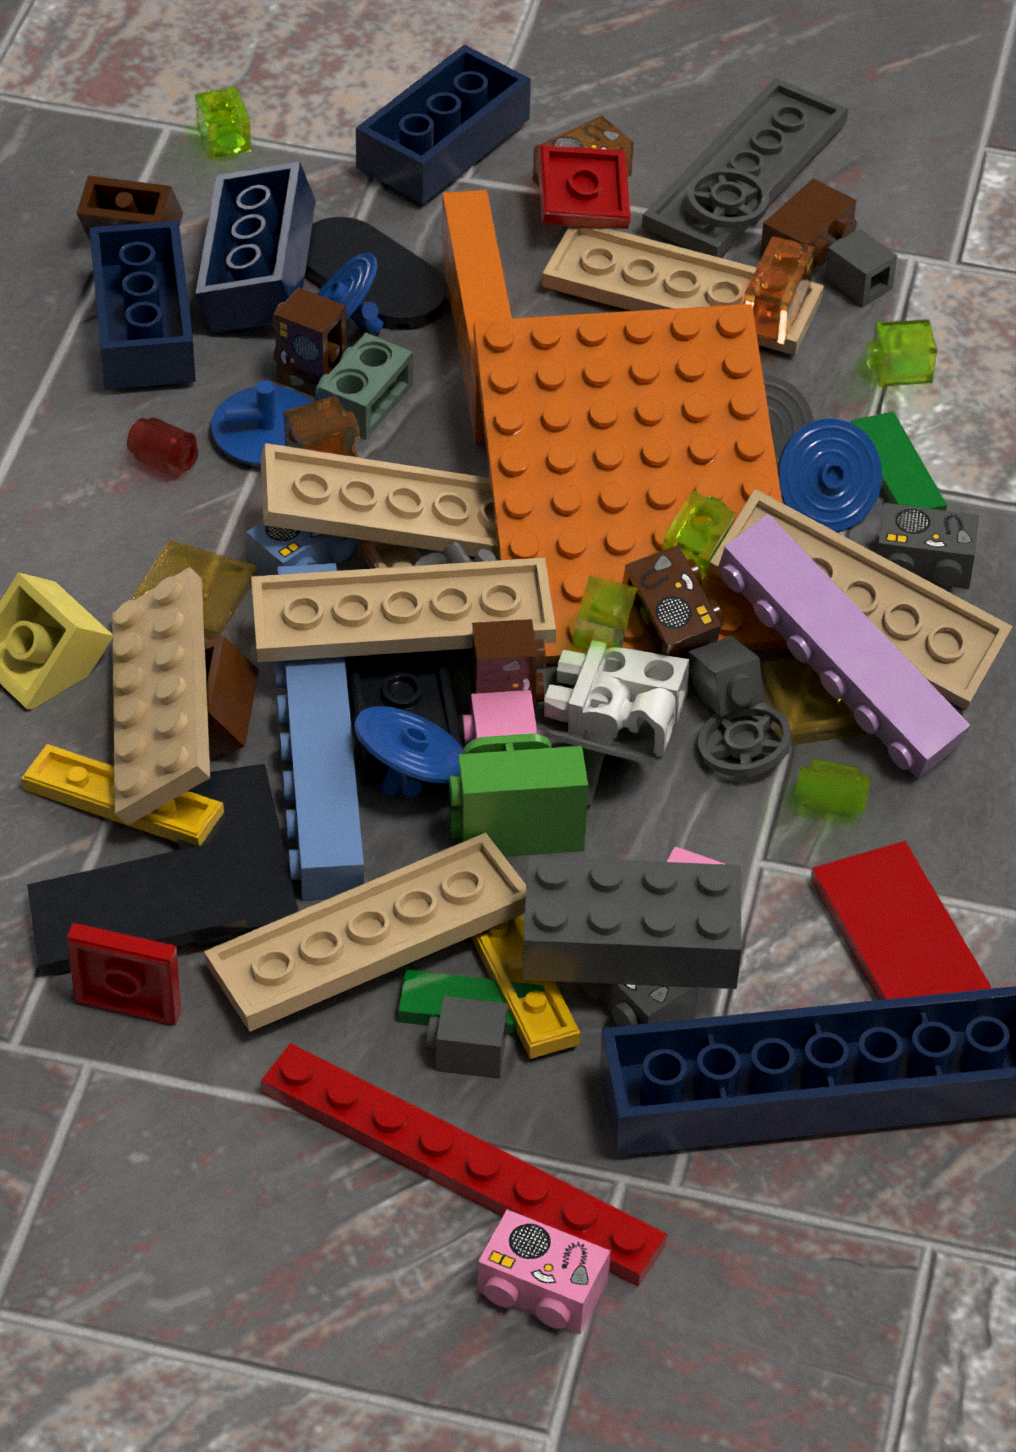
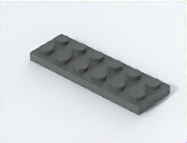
M775 78L643 213L642 228L693 251L719 258L748 226L742 228L714 226L711 228L708 223L696 217L687 204V191L692 179L698 174L714 168L743 170L756 176L764 183L769 192L770 204L847 122L848 108ZM726 179V181L741 185L745 190L752 188L744 182ZM718 180L705 182L696 191L711 192L712 187L718 183ZM760 196L745 202V206L754 212L762 203ZM698 202L702 208L713 214L714 209L711 205ZM736 214L724 215V217H739Z

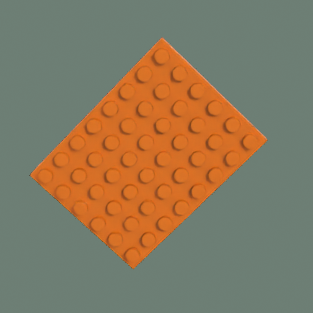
M752 304L474 321L473 335L499 560L544 557L546 559L556 626V643H544L546 665L558 664L563 650L587 654L592 640L607 643V649L620 647L655 653L621 587L625 566L628 563L678 544L686 559H693L697 564L702 577L701 587L707 599H714L721 610L723 626L720 629L718 641L733 636L750 651L788 648L786 640L774 627H767L759 620L753 605L741 592H734L726 585L723 579L707 571L711 559L754 489L782 503Z

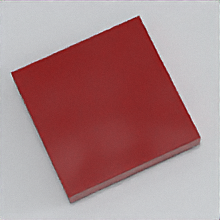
M539 146L537 159L542 224L617 229L629 228L631 214L625 150Z
M72 924L67 936L75 1003L164 1024H177L182 1009L176 946L81 924Z

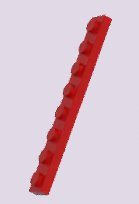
M292 1043L287 1046L261 1079L262 1094L502 1217L506 1210H510L610 1250L609 1272L638 1287L666 1247L667 1233Z

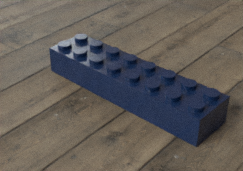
M1016 986L602 1028L599 1067L616 1156L1016 1114Z

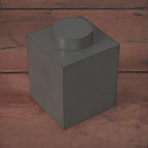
M860 228L843 239L836 240L828 247L824 281L861 308L893 289L897 255Z
M733 636L688 651L694 695L721 717L765 701L760 659Z
M444 996L440 1017H430L427 1035V1048L436 1049V1071L500 1079L507 1038L508 1003Z

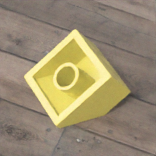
M18 572L0 600V684L26 709L33 710L88 677L114 635L55 581Z

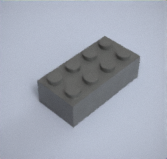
M541 856L527 857L522 980L737 989L741 957V865Z

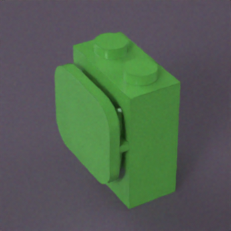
M517 734L474 739L464 747L463 754H458V775L449 776L451 807H458L457 809H449L451 840L460 839V843L487 833L504 857L585 851L588 780L582 746L552 748L550 740L543 735Z

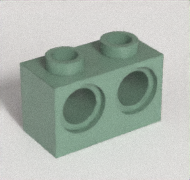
M365 333L353 347L345 350L338 365L330 374L323 375L317 385L315 396L318 400L321 417V404L332 401V417L323 419L322 422L367 440L413 386V352Z

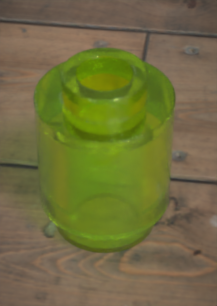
M813 758L811 767L801 766L795 795L804 797V808L850 817L851 813L864 815L872 775L860 773L861 768Z

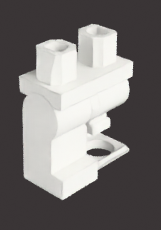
M592 640L587 654L563 650L558 662L557 682L575 685V687L571 689L552 684L549 685L544 700V716L568 722V733L583 737L585 730L614 737V739L617 737L619 729L623 727L629 728L630 732L638 733L640 725L645 718L655 730V747L653 752L656 756H662L668 745L674 724L678 722L688 694L689 659L620 647L607 649V643Z

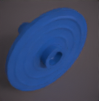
M362 253L341 266L324 284L317 295L345 305L346 320L348 318L352 319L370 335L374 336L382 328L383 321L377 317L379 312L377 305L373 302H363L362 300L373 283L378 264L377 259L371 253Z
M261 381L256 387L239 391L224 400L213 415L211 429L216 445L224 454L244 464L261 466L260 456L265 443L306 450L313 449L317 444L315 440L321 437L322 417L316 405L301 393L288 388L276 387L270 381ZM304 414L315 415L319 420V426L311 437L302 441H293L287 436V428L295 418Z
M826 418L815 420L802 426L785 444L778 463L777 471L784 504L835 532L848 529L865 518L875 505L880 493L882 466L878 451L872 440L863 430L845 420Z
M370 707L359 713L355 721L357 737L372 755L389 766L380 785V790L385 795L397 797L402 789L405 796L414 797L422 791L420 780L432 783H449V776L458 775V754H463V748L449 733L436 724L414 713L392 707Z

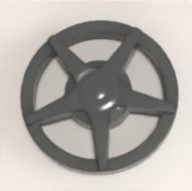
M714 168L706 170L692 179L688 186L687 204L692 213L700 220L708 223L711 228L714 226L742 228L752 224L756 225L764 217L768 209L769 192L760 179L746 171L734 168ZM726 179L744 182L752 188L745 190L741 185L726 181ZM718 180V183L712 187L711 192L696 191L705 182ZM760 196L762 203L757 210L752 212L745 206V202ZM698 202L711 205L714 209L713 214L702 208ZM736 214L739 217H724V215Z
M756 704L722 717L716 713L706 721L698 736L701 758L710 769L723 775L743 777V779H748L749 776L763 773L776 766L789 754L792 744V733L787 718L777 709L764 704ZM741 716H762L757 722L743 720L733 724L728 721ZM773 721L783 730L781 742L765 739L764 733ZM720 726L725 731V743L707 749L710 735ZM760 753H771L764 759L751 763L752 758ZM732 756L740 759L741 764H729L718 759Z

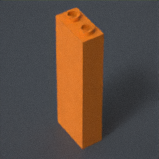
M487 190L442 193V263L475 444L486 443L473 324L474 321L511 319L512 316Z

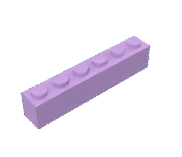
M769 514L765 515L724 546L718 569L726 585L734 592H741L753 605L759 620L767 627H774L786 640L793 656L802 663L807 662L816 671L826 691L835 698H841L851 708L860 727L869 734H875L886 745L891 759L897 766L903 770H909L919 779L962 744L971 725Z

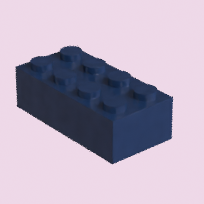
M464 44L355 128L356 169L424 204L530 119L531 78Z
M300 161L216 175L195 293L212 333L236 331L272 324L273 314L277 306L281 302H286L298 287L303 289L316 200Z
M179 221L89 227L104 389L196 382L193 335Z

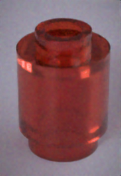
M141 418L133 424L128 433L127 448L129 452L134 454L136 460L172 476L182 475L185 471L190 470L197 461L199 450L195 435L158 418Z

